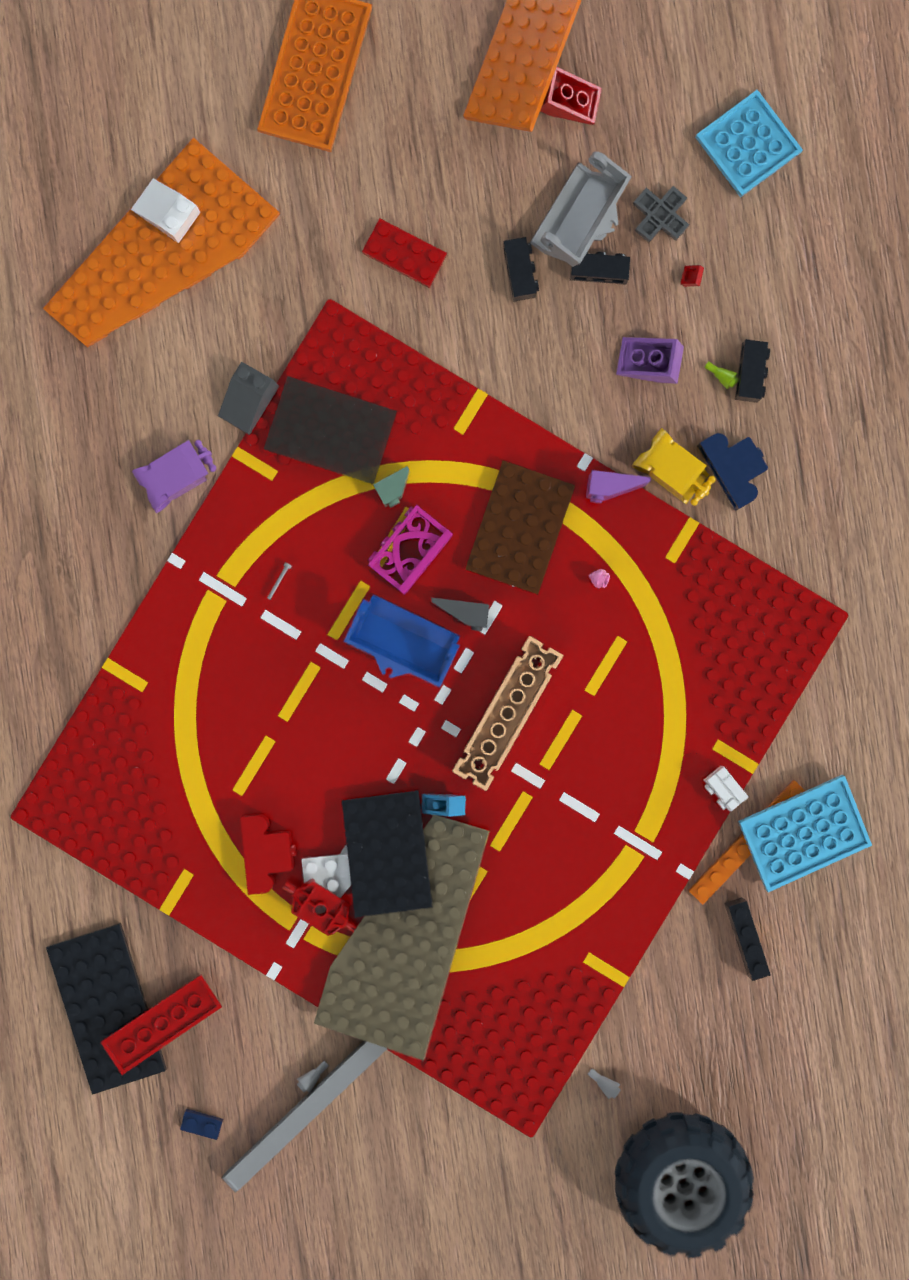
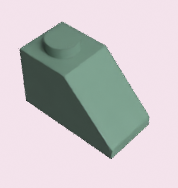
M408 466L373 484L385 507L389 505L391 508L400 503L399 499L403 497L410 473Z

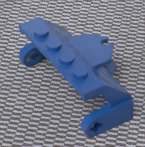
M373 594L370 602L362 601L344 642L373 655L383 675L386 673L385 670L387 668H391L393 672L389 675L390 678L411 673L440 687L460 646L457 644L460 635Z

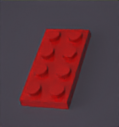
M379 218L362 251V254L428 288L431 287L447 256V253L381 218Z

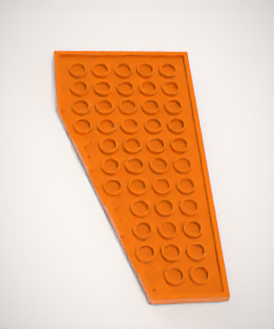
M194 137L156 179L192 201L200 210V214L180 242L177 243L130 209L44 306L43 309L87 348L131 320H136L160 306L162 302L184 289L187 290L237 258H242L280 215L277 209Z

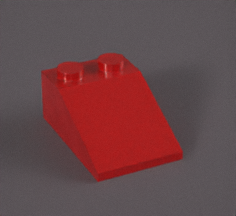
M556 67L540 111L552 117L594 125L602 88Z

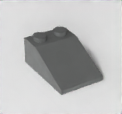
M241 362L230 380L218 416L250 435L278 390L279 385L270 377Z

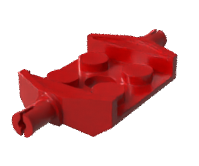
M312 878L299 887L293 886L288 881L282 886L283 889L292 894L291 913L327 936L333 935L341 928L344 929V927L354 933L358 925L348 919L350 901L341 899L317 884L315 879ZM318 905H323L326 907V911L319 914L315 911V908Z

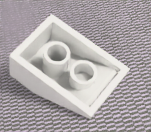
M155 179L151 180L131 209L177 243L180 242L200 214L196 204Z

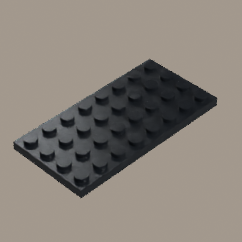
M118 923L47 946L46 950L92 1095L165 1072L167 1067L160 1049L122 1075L101 1044L103 1039L148 1010L122 924Z

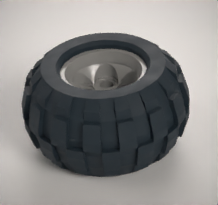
M682 1112L668 1113L667 1117L658 1120L653 1118L642 1125L643 1128L635 1135L632 1134L623 1146L624 1150L621 1157L617 1160L615 1168V1193L625 1222L628 1223L634 1234L644 1243L657 1247L658 1251L675 1257V1254L682 1253L687 1258L702 1257L701 1254L704 1251L714 1249L717 1252L727 1246L726 1240L732 1234L737 1236L745 1225L744 1217L747 1211L751 1212L754 1176L743 1147L726 1127L712 1121L707 1116L693 1113V1115L683 1114ZM696 1167H703L699 1173L694 1172ZM664 1174H669L668 1179L661 1180ZM681 1178L686 1179L684 1183L679 1182ZM701 1186L707 1187L704 1192H699L698 1189ZM667 1194H674L671 1199H665ZM686 1200H692L690 1205H684Z

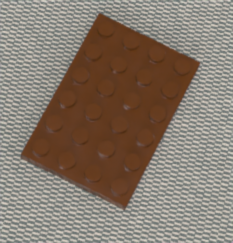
M502 461L465 570L538 595L575 485Z

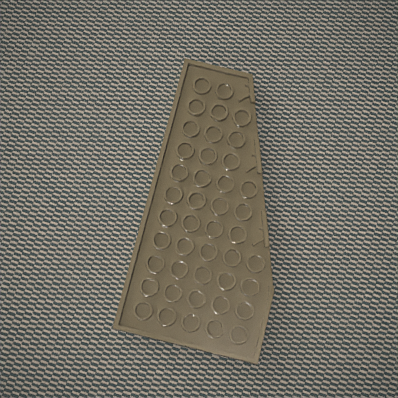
M438 815L432 816L424 828V838L433 908L364 916L330 966L314 1024L420 1060L425 1059L490 831Z

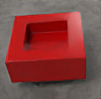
M701 265L684 266L680 284L684 287L700 286L704 267Z

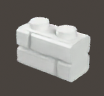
M719 766L704 779L706 783L705 789L711 795L715 794L718 800L716 802L723 810L727 809L731 812L748 798V795L724 766Z

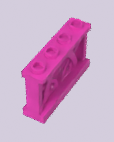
M418 505L415 508L411 506L405 513L406 519L402 523L399 521L395 525L393 535L390 538L387 536L380 544L382 546L378 553L375 551L368 559L370 561L368 565L404 595L453 536L448 529L443 527ZM421 517L425 520L424 532L420 531V523L417 527L412 526L414 518ZM430 523L443 533L441 537L428 533ZM407 526V528H408V530H409L410 532H406V533H402V534H401V532H402V531L405 529V527ZM420 538L418 548L423 559L420 561L415 558H407L401 562L399 553L400 542L407 539ZM424 539H428L425 544H430V549L428 550L422 548ZM392 544H393V553L387 551L388 548H389ZM387 556L389 558V562L386 565L395 563V567L390 570L382 569L380 560L383 557ZM408 562H412L414 564V568L412 570H408L406 566L403 569V565ZM397 570L404 583L400 585L389 574Z

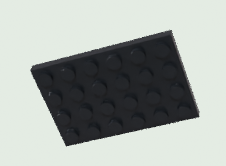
M419 791L342 800L355 918L433 908Z

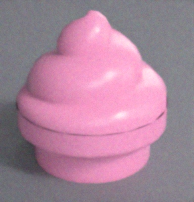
M598 569L589 574V578L596 588H605L609 582L610 574L606 573V570Z

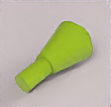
M709 361L704 367L712 372L726 389L729 387L733 388L739 380L737 378L738 373L721 367L718 368Z

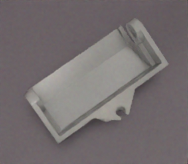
M598 151L592 153L589 162L601 173L593 172L579 162L530 241L533 246L544 254L565 261L572 267L581 263L593 241H601L607 236V233L615 231L611 227L613 223L615 226L618 225L616 202L632 177Z

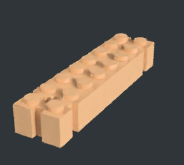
M528 636L521 648L525 652L522 658L516 657L464 749V752L467 753L465 759L460 757L452 772L464 779H467L468 775L474 778L473 784L487 791L494 779V776L491 775L492 770H499L552 676L548 674L550 668L556 669L563 657L561 653L552 648H548L545 651L541 648L543 643L531 636ZM538 657L541 666L534 668L531 660ZM476 759L477 761L482 759V764L484 765L482 768L480 766L479 769L475 768L476 764L474 761Z

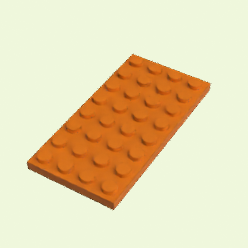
M294 0L257 128L258 132L332 152L371 15L372 4L358 0Z
M582 0L506 1L463 114L466 120L528 132L533 131Z

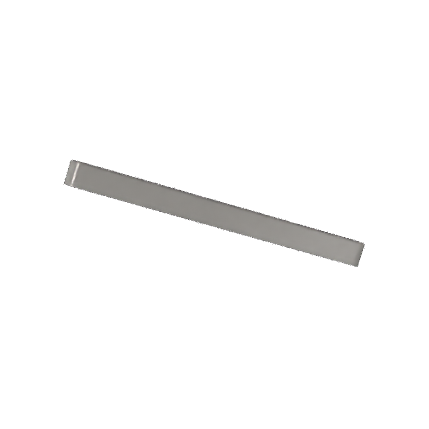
M363 1041L222 1176L224 1182L234 1192L241 1189L388 1048Z

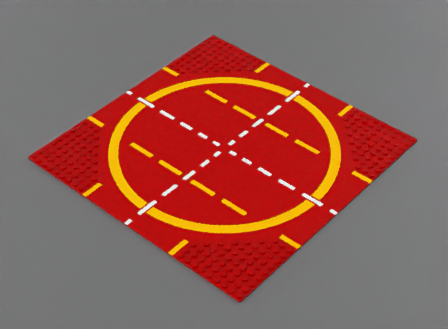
M329 299L277 381L279 388L250 435L245 433L12 812L11 819L316 1007H319L330 966L353 932L344 927V929L341 928L333 935L327 936L291 913L292 894L283 889L282 886L286 881L295 887L304 884L302 858L348 854L342 800L418 790L422 813V794L466 796L465 815L441 817L490 832L425 1059L420 1060L390 1049L387 1050L532 1138L730 813L729 810H723L716 802L718 798L715 794L711 795L705 789L706 783L704 779L719 766H724L744 790L847 620L848 613L643 488L602 501V503L590 502V499L586 498L588 477L592 470L610 473L617 472L354 312ZM502 461L575 485L538 595L465 570ZM408 466L410 473L403 497L399 499L400 503L391 508L389 505L385 507L373 484ZM418 505L428 515L448 529L453 536L404 595L368 565L370 563L368 559L375 551L377 553L382 548L380 544L387 536L390 538L393 535L395 525L399 521L402 523L406 519L405 513L411 506L415 508ZM421 517L414 518L412 526L417 527L420 523V531L424 532L425 520ZM430 523L428 533L441 537L443 533ZM406 526L405 529L401 532V534H402V533H406V532H410V531L408 530L407 526ZM420 538L407 539L400 542L399 553L401 562L407 558H415L420 561L423 559L418 548ZM428 539L423 541L422 548L424 550L430 549V544H425ZM393 544L388 548L387 551L393 553ZM387 556L380 560V566L384 570L394 568L395 563L386 565L389 562ZM408 562L403 565V569L406 566L408 570H412L414 568V564L412 562ZM284 563L292 565L291 569L288 568L271 600L268 599L269 593L285 567ZM598 569L606 570V573L610 574L607 586L605 588H596L591 582L589 574ZM397 570L389 574L400 585L404 583ZM374 594L460 635L457 642L460 646L440 687L411 673L390 678L389 675L393 672L391 668H387L385 670L386 673L383 675L373 655L344 642L363 600L370 602ZM438 598L489 604L487 628H483L482 631L471 630V626L465 625L433 604L431 599ZM528 636H531L543 643L541 648L545 651L548 648H552L561 653L563 657L556 669L550 668L548 674L552 676L499 770H492L491 775L494 776V779L487 791L473 784L474 778L468 775L467 779H464L452 772L460 757L465 759L467 755L464 752L466 745L516 657L522 658L525 652L521 648ZM538 657L531 660L534 668L541 666ZM482 759L474 761L476 764L475 768L479 769V766L481 768L484 766ZM422 813L423 829L433 815ZM264 814L270 821V826L266 832L287 830L291 832L292 845L295 844L296 856H293L294 868L289 872L272 873L275 878V884L269 892L247 895L240 817L243 815ZM350 886L341 899L350 901L348 919L352 923L359 925L364 917L355 918L352 887Z

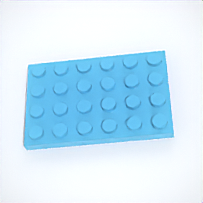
M844 775L833 778L738 821L767 892L872 846Z

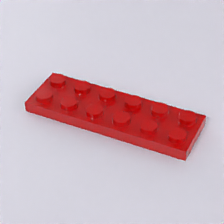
M200 974L103 1039L101 1044L123 1075L222 1008V1005L202 974Z

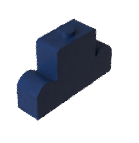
M717 433L700 442L697 447L733 508L737 511L756 499L758 495L757 487L749 483V481L767 471L768 466L762 458L764 457L763 452L759 447L756 448L750 437L728 448L727 437Z

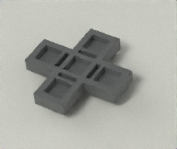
M672 186L660 200L649 189L645 188L633 202V205L646 215L635 231L648 243L651 242L661 229L677 241L689 227V224L676 213L687 200V197Z

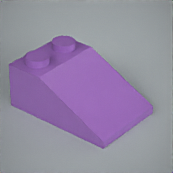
M623 337L616 374L658 383L677 384L684 346L677 339Z
M592 470L588 477L586 498L590 499V502L602 503V501L645 487L650 482L651 477Z

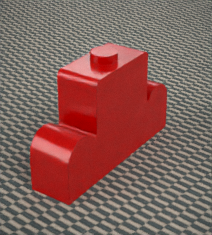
M264 814L243 815L240 817L247 895L264 894L269 892L275 884V878L272 873L289 872L294 868L293 856H296L295 844L292 845L291 832L289 830L266 832L270 826V821Z

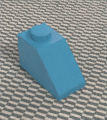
M422 794V813L448 817L465 815L466 796Z

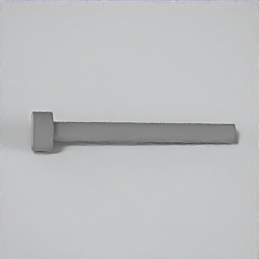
M284 563L285 567L269 593L268 599L271 600L288 568L291 569L292 565Z

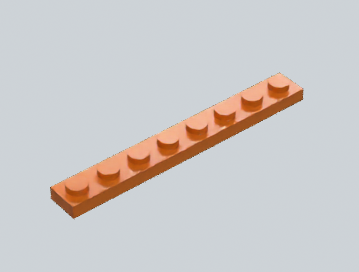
M793 780L767 808L798 795L805 790ZM743 833L688 890L702 905L751 855Z

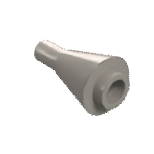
M323 1061L316 1069H312L298 1077L297 1080L299 1082L297 1086L304 1093L306 1091L310 1093L321 1074L329 1065Z
M592 1068L588 1072V1075L597 1082V1085L608 1100L611 1097L613 1099L616 1098L621 1091L618 1088L620 1086L619 1083L603 1075L601 1076Z

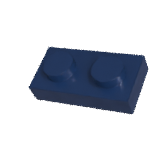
M186 1109L180 1130L217 1140L223 1119Z

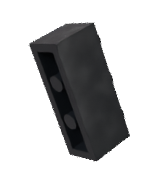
M526 237L503 241L513 302L536 298L539 284L538 280H534L533 273H536L535 263L530 260L529 255L532 254L531 243H527Z
M587 252L580 264L574 267L571 266L570 280L627 285L630 257L622 253L607 255L605 252H596L595 254H588Z
M745 339L742 343L738 370L739 380L736 386L735 400L758 403L764 398L766 386H763V383L768 375V367L765 366L766 360H769L770 357L768 342Z

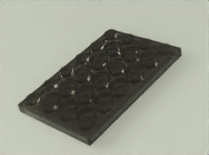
M287 376L264 450L373 485L397 411Z

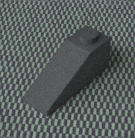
M438 598L431 599L433 604L465 625L471 626V630L482 631L483 628H487L489 604Z

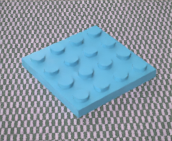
M758 90L754 91L695 136L740 198L803 151Z

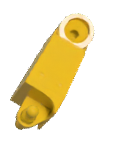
M660 428L651 440V448L641 453L631 465L634 469L648 474L684 504H687L691 499L690 503L693 506L697 505L700 499L709 495L711 485L716 481L715 476H710L707 482H704L709 476L705 470L707 465L674 442L663 428Z

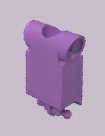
M188 440L148 466L139 467L132 471L139 485L146 488L148 500L156 513L162 511L172 500L207 481L205 476L209 473L202 461L208 465L211 472L216 471V466L212 462V453L206 447H203L201 440L194 442L198 448L199 455H197Z

